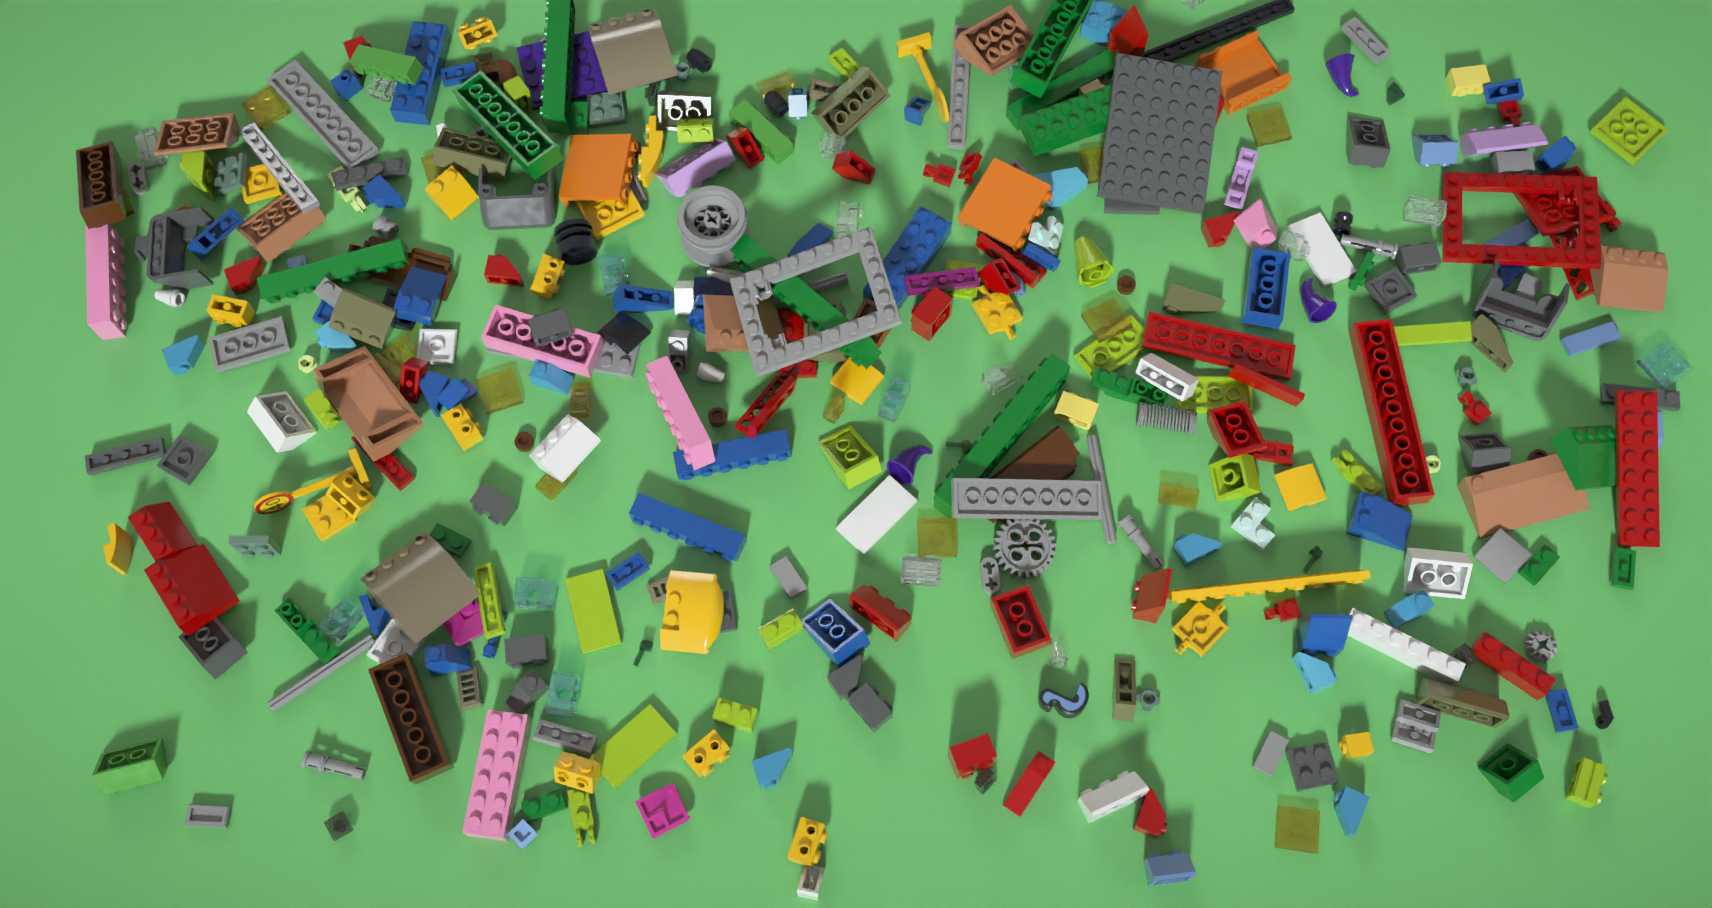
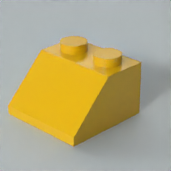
M452 165L424 188L427 196L451 221L479 199L465 178Z

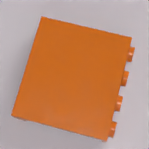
M1259 30L1253 33L1249 32L1242 38L1233 39L1228 44L1218 46L1209 53H1203L1197 59L1196 67L1222 71L1220 95L1224 98L1225 105L1223 109L1227 115L1288 88L1291 82V75L1289 73L1282 74L1258 40Z
M632 134L571 135L558 196L565 207H572L573 201L619 200L623 206L626 205V200L629 198V184L632 182V168L635 166V153L638 151V143Z
M994 157L957 217L959 224L965 228L968 225L1012 247L1013 252L1016 253L1018 248L1021 249L1026 240L1025 237L1030 233L1032 223L1035 222L1037 217H1041L1044 205L1052 199V187L1050 184Z

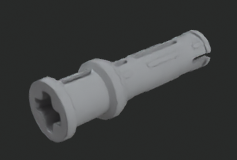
M1342 234L1340 239V245L1374 252L1376 256L1384 255L1391 257L1393 260L1396 257L1399 245L1398 243L1389 244L1383 242V240H1377L1376 242Z
M1132 514L1128 515L1117 525L1123 528L1128 535V540L1134 541L1154 570H1157L1165 562L1145 538L1143 529L1139 528L1134 522Z
M311 750L305 752L301 764L302 768L310 767L318 769L321 773L329 771L360 780L365 778L367 772L366 767L334 760L327 754L322 756L312 753Z

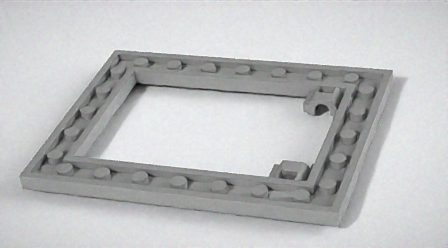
M871 226L730 279L757 377L903 324ZM859 252L878 311L787 344L784 333L779 334L777 339L769 338L765 334L757 304H759L758 300L761 301L773 295L772 284ZM765 287L764 292H759V289Z

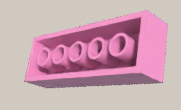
M110 224L91 229L85 226L87 324L102 340L125 337V329H127L125 313L127 312V307L124 302V297L126 296V289L124 287L126 274L123 270V264H125L123 248H125L124 239L117 234Z
M499 305L494 306L481 336L486 347L535 361V359L554 364L560 369L591 378L604 347L601 335L571 327L574 336L537 347L528 319L532 318L533 315Z
M668 356L647 363L648 372H645V375L649 382V389L652 394H655L656 403L659 408H662L663 417L666 422H669L670 431L673 436H676L677 445L680 450H683V456L687 465L691 464L693 469L697 470L715 462L711 440Z
M487 710L462 831L465 835L500 841L509 840L508 833L511 830L532 719L529 715Z

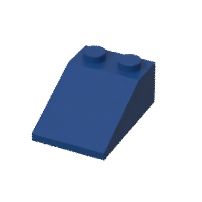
M411 267L399 290L393 308L397 310L395 317L432 326L444 291L447 275Z
M1360 491L1354 499L1346 534L1404 551L1413 515L1379 496Z
M831 598L801 620L803 628L826 656L839 668L870 645L865 630Z
M1310 614L1297 629L1298 653L1302 652L1309 656H1316L1317 654H1325L1326 657L1337 656L1344 649L1352 615Z

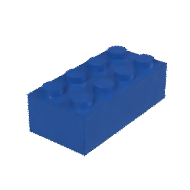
M1253 247L1248 261L1241 323L1279 329L1284 317L1290 253Z

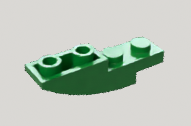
M1098 366L1094 368L1090 386L1105 391V395L1134 404L1143 402L1165 407L1168 396L1167 392L1149 382L1136 377L1129 379Z
M290 597L274 610L324 664L328 663L340 652V649Z

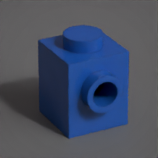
M348 69L330 81L335 91L345 101L362 90L359 83L361 79L356 73L352 74Z

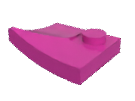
M473 600L443 623V626L458 647L484 634L480 606L476 600Z
M674 782L635 801L653 839L691 820Z

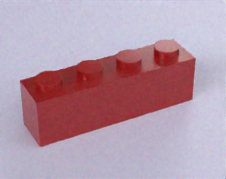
M1486 631L1477 637L1467 652L1537 701L1547 695L1556 681L1554 677Z

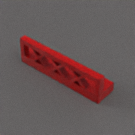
M1574 229L1549 235L1554 248H1560L1556 240L1557 237L1565 234L1567 241H1573L1574 238H1577V230ZM1563 268L1576 300L1591 294L1595 295L1590 269L1580 268L1581 271L1578 278L1571 276L1572 268ZM1579 283H1586L1589 290L1579 294L1577 290Z
M983 233L977 237L976 247L993 260L1003 258L1010 271L1015 272L1032 289L1047 274L1046 270L1030 258L1024 256L1019 250L1015 253L1012 247L996 240V244L989 239L990 236ZM1017 259L1023 260L1025 262V265ZM1032 270H1036V271H1038L1040 274L1038 275V274H1036V273H1035L1034 271H1032Z
M776 375L738 420L735 428L754 439L795 390L797 378L790 375L785 381ZM777 383L780 384L781 387L775 391L774 386ZM765 397H771L767 403H764ZM755 409H761L760 412L756 416H754L753 411ZM751 421L749 424V428L743 426L742 424L744 422Z

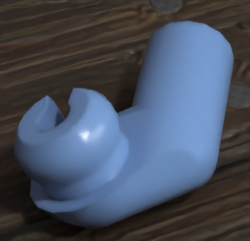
M1011 272L1021 287L1016 292V295H1025L1023 279L1015 272Z

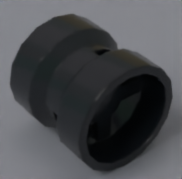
M1337 212L1334 217L1335 224L1333 225L1332 232L1340 237L1342 234L1350 235L1353 215L1349 212Z

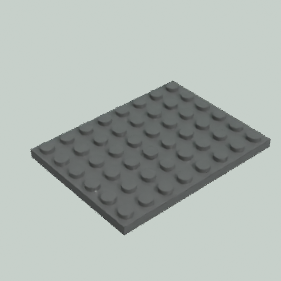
M1120 53L1116 54L1097 197L1197 214L1204 213L1222 71Z

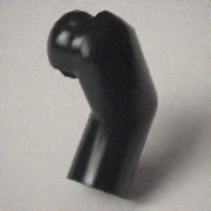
M1608 700L1598 702L1601 713L1597 717L1595 725L1599 729L1608 728L1614 719Z

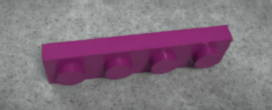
M976 267L909 275L903 279L907 296L925 294L928 290L931 291L934 286L943 292L974 288L980 284Z

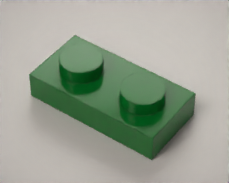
M570 102V138L571 135H588L589 103Z
M1367 252L1349 289L1356 291L1358 285L1363 286L1367 278L1364 275L1365 272H1370L1375 263L1372 261L1374 253Z
M436 523L430 533V536L446 551L460 558L463 557L472 542L469 538L439 523Z
M1544 544L1518 573L1535 586L1557 562L1560 556Z
M1619 547L1613 549L1611 586L1628 590L1634 588L1636 551Z
M561 788L521 802L527 823L567 809Z

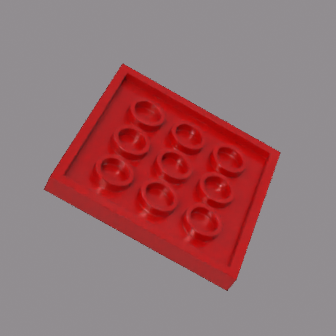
M1578 166L1541 174L1585 176ZM1513 193L1543 237L1578 229L1577 206L1575 204L1563 205L1558 203V194ZM1598 194L1599 223L1611 221L1614 215Z

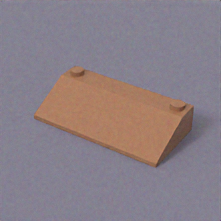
M365 346L313 369L315 383L373 462L393 452L424 426L423 422Z
M1557 453L1465 477L1457 485L1479 539L1494 535L1500 528L1506 532L1589 509L1586 490H1575Z

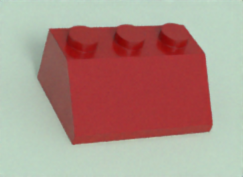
M169 501L144 506L128 516V519L155 561L198 546Z
M863 584L849 596L851 609L896 642L911 625V615L906 610H899L895 607V603L888 597L883 598L880 596L879 591L871 585L868 587L866 584Z

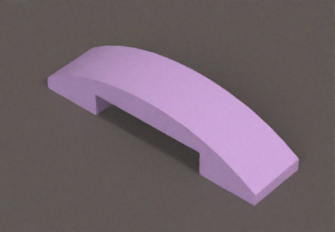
M1241 147L1224 205L1242 210L1259 154L1258 151Z

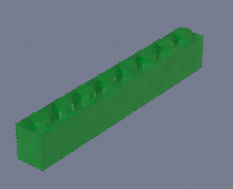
M1108 49L1104 52H1099L1092 59L1085 60L1076 68H1071L1060 77L1056 76L1053 78L1041 99L1028 92L1021 99L1012 101L1007 106L1006 117L1015 129L1019 131L1021 116L1077 97L1080 87L1100 77L1103 80L1106 78L1107 80L1111 79L1115 63L1112 51Z
M396 239L258 277L257 282L262 299L273 304L280 302L282 298H296L300 293H313L324 277L334 284L340 282L341 284H346L358 277L359 279L370 277V274L386 273L387 269L404 268L405 264L410 263L405 242L402 239Z

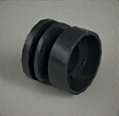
M570 219L559 223L555 227L554 235L558 245L559 259L564 261V264L581 265L596 258L598 254L597 247L593 239V228L588 220Z

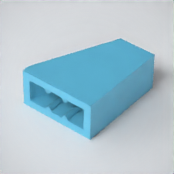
M1078 167L1033 175L1051 185L1053 196L1050 202H1046V204L1052 211L1085 190L1088 183L1086 173L1080 171Z

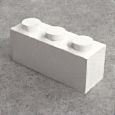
M1153 353L1140 359L1135 372L1136 376L1181 401L1194 394L1199 381L1195 376Z

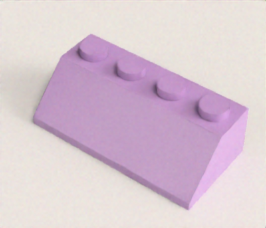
M1531 122L1520 123V127H1513V124L1504 125L1502 129L1496 130V126L1487 127L1482 132H1478V129L1467 130V134L1460 135L1462 157L1548 145V140L1539 125H1531Z
M715 137L714 142L701 144L655 175L671 195L682 197L688 193L687 190L690 188L698 187L706 178L714 177L720 169L730 167L732 165L731 162L736 159L727 142Z

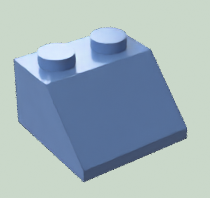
M1412 134L1414 157L1421 166L1430 167L1432 164L1450 166V164L1457 163L1459 142L1449 134Z
M1182 850L1170 851L1169 855L1161 856V853L1148 854L1149 858L1144 860L1148 886L1186 882L1196 876V870L1189 854L1182 853Z

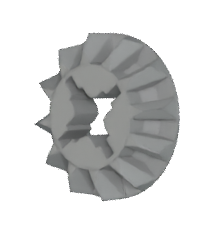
M1534 630L1524 640V648L1527 654L1536 661H1548L1555 656L1558 650L1556 646L1557 641L1553 639L1552 634H1548L1544 630ZM1546 641L1544 645L1545 648L1539 649L1537 651L1536 649L1539 646L1538 642Z

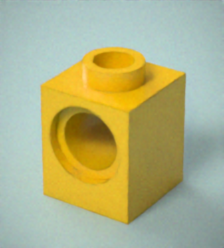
M1369 732L1349 734L1340 739L1339 749L1341 754H1344L1345 759L1365 757L1374 752Z

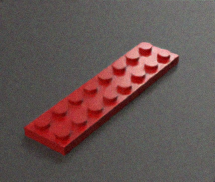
M1149 311L1141 348L1232 368L1237 363L1264 376L1289 381L1292 374L1296 345Z
M1618 390L1615 391L1617 546L1660 547L1657 391Z

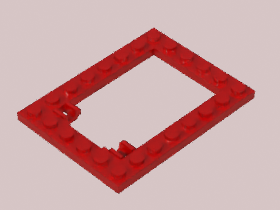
M1443 172L1442 262L1493 264L1497 259L1499 260V265L1600 269L1602 263L1597 177ZM1462 191L1558 194V203L1563 205L1575 204L1577 206V238H1574L1573 241H1567V237H1560V248L1462 244Z

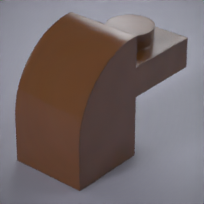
M497 59L496 66L480 68V71L492 82H500L503 93V83L518 76L514 65L503 59Z

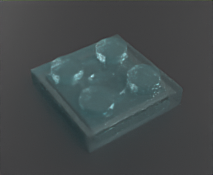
M1668 340L1636 362L1660 389H1666L1694 369Z

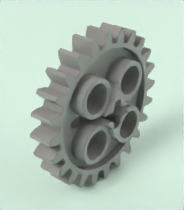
M1008 519L1006 521L1007 526L1002 524L1000 526L1002 531L996 532L999 538H994L993 542L998 545L994 546L993 550L998 551V553L994 555V558L1001 559L998 565L1004 563L1003 571L1008 568L1010 569V576L1016 572L1018 579L1022 574H1024L1025 579H1028L1029 574L1035 578L1037 572L1042 575L1044 573L1043 568L1048 570L1050 567L1048 563L1052 564L1054 562L1050 556L1056 555V552L1052 549L1056 548L1057 544L1051 543L1055 537H1049L1052 530L1046 531L1044 529L1046 523L1040 526V519H1037L1036 522H1033V519H1020V521L1013 519V523ZM1010 534L1017 535L1019 541H1012L1010 539ZM1029 534H1035L1038 537V541H1032ZM1022 544H1025V547L1029 548L1025 551V548L1021 546ZM1041 545L1042 548L1033 547V546ZM1008 546H1010V547H1019V548L1008 549ZM1017 553L1020 556V561L1013 560L1011 554ZM1031 553H1037L1039 560H1033Z

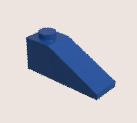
M230 207L195 237L187 248L201 260L234 231L244 219Z
M817 223L797 241L788 253V257L827 243L834 231Z
M620 284L613 293V310L635 313L672 310L674 308L673 292Z

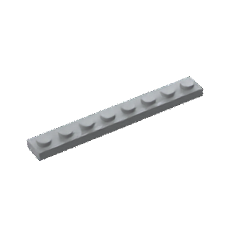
M954 25L953 43L961 32L972 26ZM954 45L947 149L965 150L970 62L961 56Z
M255 123L238 130L243 140L303 214L320 206L317 198Z

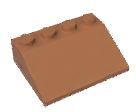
M1009 5L961 32L953 45L965 60L989 76H993L1023 57L1034 34L1014 8Z
M227 113L162 121L154 155H167L231 146L239 141L240 136L238 132L240 127L235 114Z
M284 192L236 229L268 263L275 260L284 250L291 248L296 241L306 237L308 232L319 227L327 218L319 207L303 214L290 196Z
M1601 246V268L1590 269L1597 306L1663 312L1669 270L1665 253Z
M703 295L706 352H749L734 296ZM773 297L761 301L758 300L759 304L757 306L765 334L772 339L779 338L778 335L783 334V329Z

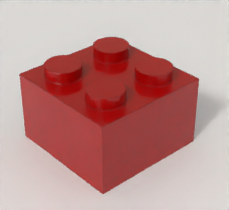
M935 286L931 291L928 290L924 294L923 301L919 305L916 304L911 311V330L927 341L934 337L951 316L953 298Z
M987 733L949 747L948 758L956 778L962 777V779L973 776L975 771L981 770V772L992 769V765L996 762L997 754Z

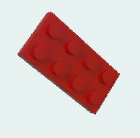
M777 308L787 344L803 339L804 321L800 318V315L794 314L789 308ZM806 359L779 369V377L787 379L792 375L795 378H817L816 361Z

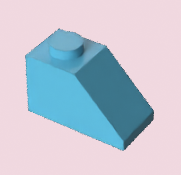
M330 321L315 331L319 337L316 341L323 349L327 347L330 352L350 353L358 349L348 335L329 328Z
M1302 652L1296 653L1292 658L1310 695L1331 687L1337 682L1336 673L1332 667H1329L1327 662Z

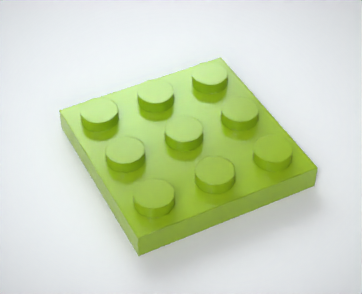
M1625 97L1591 129L1590 133L1633 166L1669 129Z

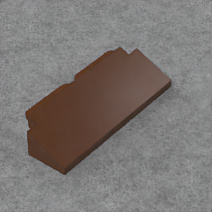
M370 236L368 241L365 240L363 247L350 244L348 253L391 240ZM413 248L411 253L408 252L410 263L405 264L404 268L387 269L386 273L370 274V277L365 278L401 288L411 267L447 275L441 300L447 301L458 273L450 271L453 264H450L451 259L448 256Z
M1057 425L990 479L1066 480L1074 474L1075 468L1078 467L1073 459L1080 453L1062 427ZM987 519V520L993 523V522H995L997 519ZM999 519V521H1001V522L1004 523V524H1006V521L1008 520V519Z

